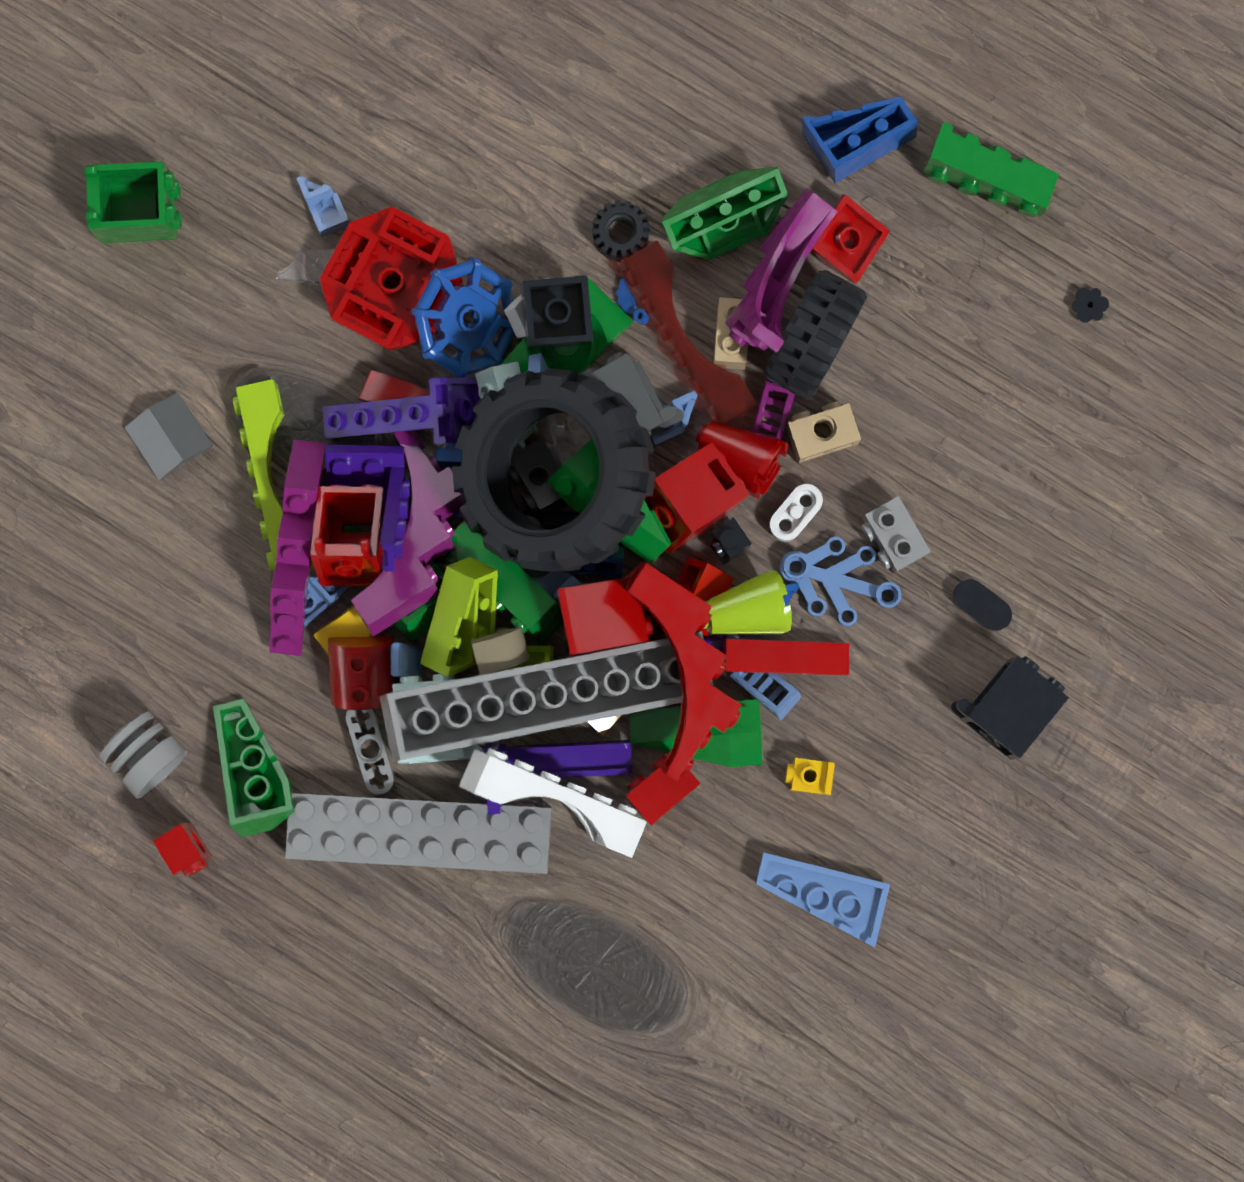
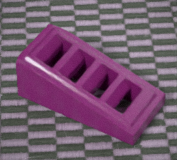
M766 379L752 432L758 433L760 428L777 433L776 438L783 440L795 394ZM773 391L788 395L787 400L769 397V392ZM766 403L784 408L783 414L765 409ZM765 416L781 421L780 426L761 422L762 417Z

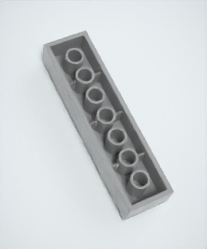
M292 793L295 812L288 817L285 859L548 873L552 808L502 805L501 814H488L487 804Z

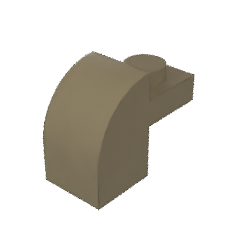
M508 626L496 628V633L471 640L480 675L513 667L530 658L521 626L508 629Z

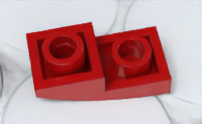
M370 370L358 400L371 402L430 395V392L404 380Z

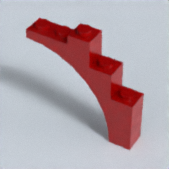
M641 562L624 590L642 603L660 624L672 646L680 671L682 690L680 723L673 747L661 768L666 775L677 781L680 776L685 777L694 764L692 757L697 749H703L712 736V732H710L712 726L724 732L727 727L731 729L736 724L741 714L738 711L741 704L709 684L712 678L716 680L722 674L726 667V663L723 661L727 657V655L695 635L697 629L702 631L708 624L712 616L709 613L712 606L652 566Z

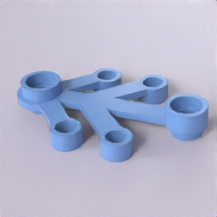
M838 536L831 537L825 545L808 554L800 551H791L784 555L779 566L780 573L788 582L798 583L808 603L807 612L812 617L822 616L826 612L827 605L822 598H818L810 579L822 582L838 612V622L844 627H850L857 621V612L849 606L840 588L874 598L880 607L886 609L895 607L901 600V590L893 582H885L877 586L844 575L861 565L869 566L875 561L876 552L870 546L861 547L855 555L828 569L813 565L828 556L836 557L844 552L845 542ZM838 541L841 544V550L839 552L831 551L829 547L830 542ZM861 551H869L872 555L871 560L868 562L863 561L860 558ZM790 563H800L801 571L799 573L791 572L789 568ZM884 590L892 592V601L886 602L882 599V592ZM817 601L822 604L823 609L820 613H814L811 610L813 602ZM844 611H849L853 614L852 622L846 623L842 620V613Z

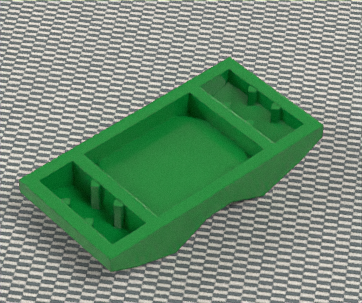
M588 278L593 329L592 343L527 349L526 338H524L501 365L518 362L520 371L523 373L528 371L529 356L541 353L547 368L581 373L587 370L633 323V320Z

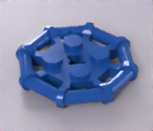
M470 257L466 262L440 270L435 268L430 273L431 278L416 307L412 308L411 315H414L422 347L420 354L424 359L429 358L451 371L456 378H464L467 374L493 365L499 366L502 364V357L515 332L505 312V318H501L500 314L496 311L495 305L498 306L497 300L501 298L504 311L514 301L511 288L513 283L510 278L502 277L482 264L479 258ZM467 275V284L453 287L449 281ZM480 278L493 285V289L490 292L478 286ZM439 289H441L445 295L437 310L429 309ZM471 310V317L474 319L473 323H466L464 325L463 315ZM428 318L435 319L434 327L439 332V337L435 340L432 337ZM502 326L503 329L495 345H493L492 341L499 327ZM448 344L458 350L457 358L454 359L441 350ZM477 348H483L485 355L470 360V352Z

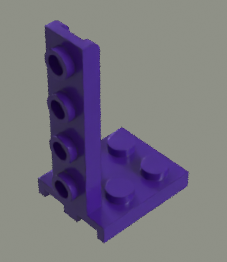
M476 378L429 379L430 395L322 407L325 439L433 428L434 444L456 443L462 425L471 426L477 416L472 411L473 407L481 400Z
M327 445L325 454L328 487L333 484L345 487H361L363 485L383 487L386 496V506L381 534V548L383 549L382 569L387 572H395L397 558H403V538L406 535L405 519H408V499L411 497V481L406 480L405 447Z
M501 740L487 742L484 746L485 754H487L490 748L507 755L506 763L514 765L515 761L519 760L533 766L532 773L540 776L542 771L559 778L628 775L632 773L631 740L507 746L506 743H501ZM487 799V813L501 814L502 804Z

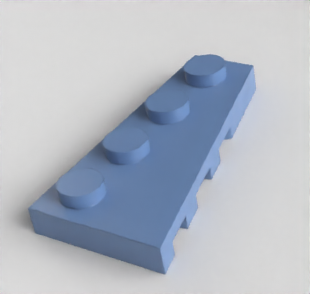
M763 852L755 884L875 948L890 884Z

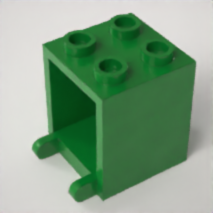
M164 161L86 165V168H84L87 184V212L85 213V220L88 222V229L101 243L177 240V230L182 229L181 212L176 211V199L181 198V187L179 179L175 180L174 172L169 170ZM157 194L159 205V219L157 217Z

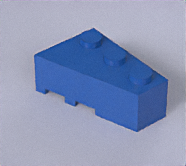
M896 97L861 105V108L842 112V109L832 111L830 115L812 118V116L802 118V134L835 184L916 138L918 121L902 97Z

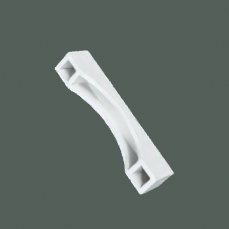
M489 748L487 754L474 750L459 787L499 804L531 796L557 799L577 815L591 841L631 858L633 857L647 821L635 817L638 812L637 810L621 803L618 809L611 807V799L595 792L592 798L585 796L587 789L568 782L567 787L559 785L561 778L542 771L541 775L537 776L532 773L533 766L516 760L514 765L506 763L507 755Z

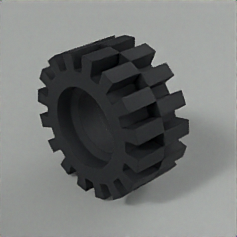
M616 200L615 204H605V208L603 210L600 209L597 212V217L593 220V241L597 245L598 251L601 254L604 253L609 260L615 258L616 262H622V259L630 261L635 255L638 257L642 249L646 248L649 239L650 227L645 212L642 213L641 208L637 204L635 207L632 206L630 201L620 203V200ZM617 220L629 222L634 231L632 237L626 242L614 241L608 233L609 227L613 222Z

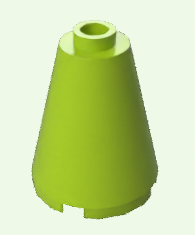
M766 571L705 601L712 606L709 611L712 616L704 629H707L709 634H783L789 632L792 625L791 606H785L783 596L788 595L778 571Z

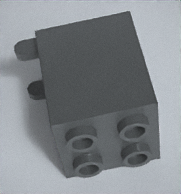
M622 352L616 353L605 360L606 365L595 371L594 368H589L580 373L603 381L608 388L614 392L621 393L637 410L636 420L640 427L647 428L650 439L684 419V412L682 410L676 409L673 406L663 407L639 359L628 353L625 355Z

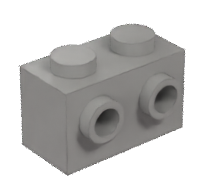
M899 496L865 514L862 518L864 524L861 525L865 536L870 542L873 540L876 542L880 549L877 556L886 570L891 568L893 574L931 552Z

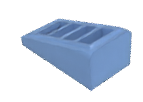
M392 643L391 675L397 679L410 676H420L422 678L423 668L422 664H420L422 649L418 646Z
M732 672L730 674L731 679L754 699H759V703L780 721L801 698L799 691L778 674L754 673L748 681L743 679L747 673ZM764 674L767 675L768 678L756 690L754 688L755 684ZM776 683L778 685L777 688L766 698L764 694ZM784 692H786L787 695L776 706L774 703L779 699V697Z

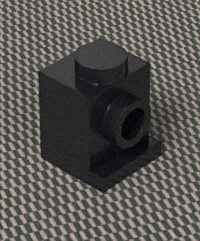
M734 517L716 528L706 538V541L723 566L749 549L752 544Z

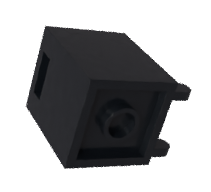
M1016 656L1004 663L973 703L966 699H961L953 702L950 708L961 721L1009 760L1020 759L1069 697L1063 693L1066 688L1059 681L1051 676L1046 679L1038 672L1040 667L1027 656L1023 658Z

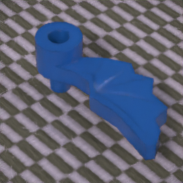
M621 278L619 282L620 288L616 291L619 297L617 304L622 306V311L633 315L634 320L638 324H647L650 320L649 314L636 305L637 298L630 291L626 280Z

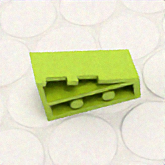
M471 557L446 567L420 664L446 677L477 665L471 640L495 633L497 569Z

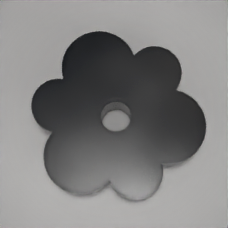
M1087 288L1079 289L1076 292V300L1072 303V309L1078 312L1077 317L1083 323H1088L1092 319L1094 321L1101 320L1103 312L1109 308L1108 299L1101 296V291L1098 288H1094L1091 291Z

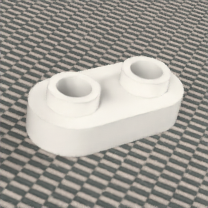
M802 484L794 489L770 520L769 528L773 537L779 541L788 542L800 534L822 506V494L817 487L811 484ZM808 496L811 499V505L809 507L802 506L800 504L801 497ZM787 520L791 524V529L789 531H782L779 523Z

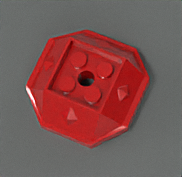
M393 206L349 223L319 278L331 320L389 351L419 344L420 339L414 315H411L412 308L416 307L431 278L430 273L435 268L440 270L456 265L457 260L449 235ZM390 276H397L401 279L400 285L395 289L384 287L385 280ZM462 277L449 280L453 287L464 285ZM439 289L429 309L437 310L445 295L441 289ZM428 318L434 340L438 333L434 327L435 319Z

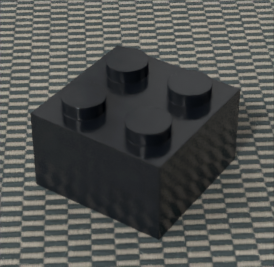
M587 276L522 281L521 296L527 349L592 343L593 329Z

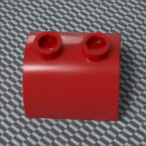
M393 636L328 638L330 695L333 706L347 710L382 708L380 696L393 693V684H395V677L391 675V645L394 643Z

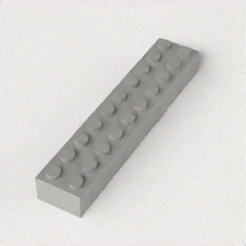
M702 632L695 633L696 636L704 640ZM662 639L389 693L380 696L392 761L395 762L681 703L682 690L680 671L672 646L668 639Z

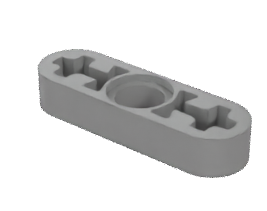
M373 709L362 710L363 713H369L370 718L365 720L367 730L369 731L374 728L376 734H367L357 739L356 733H363L361 725L353 723V718L357 716V710H348L346 723L365 786L374 794H386L393 788L395 776L376 713ZM370 739L375 740L380 747L378 755L371 759L366 758L361 751L362 744ZM384 759L385 765H378L381 775L388 776V781L384 782L385 788L380 789L378 785H372L371 779L376 777L374 768L367 770L366 763L373 764Z

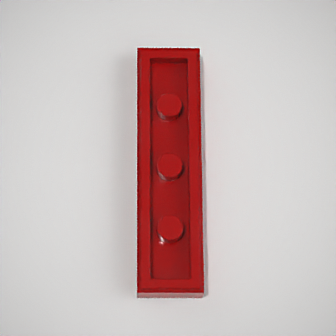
M723 639V653L727 655L723 661L726 663L723 672L848 676L850 643Z

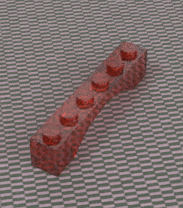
M656 240L624 259L625 270L622 273L631 288L634 286L638 288L642 295L638 299L648 315L654 314L658 321V324L655 325L657 332L664 342L667 340L671 342L675 349L671 353L681 369L686 367L690 373L691 378L688 379V382L693 391L695 390L697 395L702 394L708 405L704 407L713 422L719 421V423L727 425L753 410L757 402L741 376L726 371L709 361L693 346L685 335L677 319L672 300L674 267L659 242Z

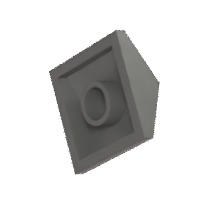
M179 393L148 407L125 427L159 481L213 447V444Z

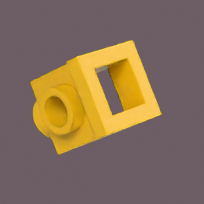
M794 758L793 764H787L785 783H791L790 790L831 795L835 763ZM813 770L815 772L816 778L813 782H807L804 779L805 771Z

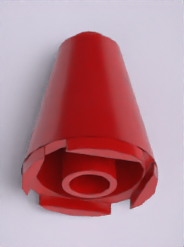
M713 421L708 426L704 424L698 431L695 439L698 442V450L712 442L725 455L727 463L735 475L743 480L748 493L756 499H760L759 493L764 495L768 491L782 467L778 465V458L780 455L786 457L788 451V443L782 439Z

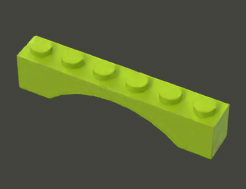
M274 379L236 387L238 397H233V405L236 415H242L244 428L239 429L243 447H249L251 458L246 459L247 469L250 478L255 477L258 489L253 490V497L256 508H262L264 521H260V529L263 539H269L271 552H267L266 556L270 571H275L277 538L283 506L278 499L273 484L271 458L272 446L277 429L284 417V411L278 384ZM311 559L310 571L315 570L314 565H313V562H312V559Z

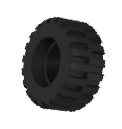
M827 270L818 271L782 334L785 342L777 352H773L764 370L767 380L804 400L813 399L867 299L865 291Z

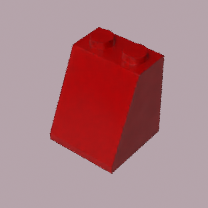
M631 577L558 589L571 657L649 642L648 635L654 634L650 615L644 616L641 603L624 590Z

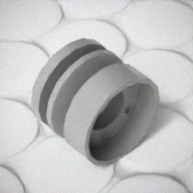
M148 711L120 728L109 740V743L102 750L98 758L105 765L114 761L110 767V771L113 774H117L127 767L130 769L125 775L122 784L136 798H141L161 783L182 762L188 752L173 736L161 742L157 741L163 732L164 726L158 723L151 727L155 717Z

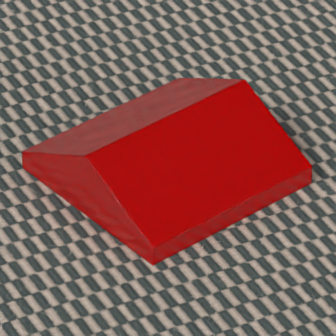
M842 194L834 206V209L838 212L825 228L811 251L824 265L857 284L890 233V230L846 194Z

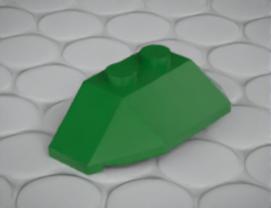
M777 166L741 170L681 197L661 219V222L673 250L711 260L767 234L782 204L786 202L789 196Z

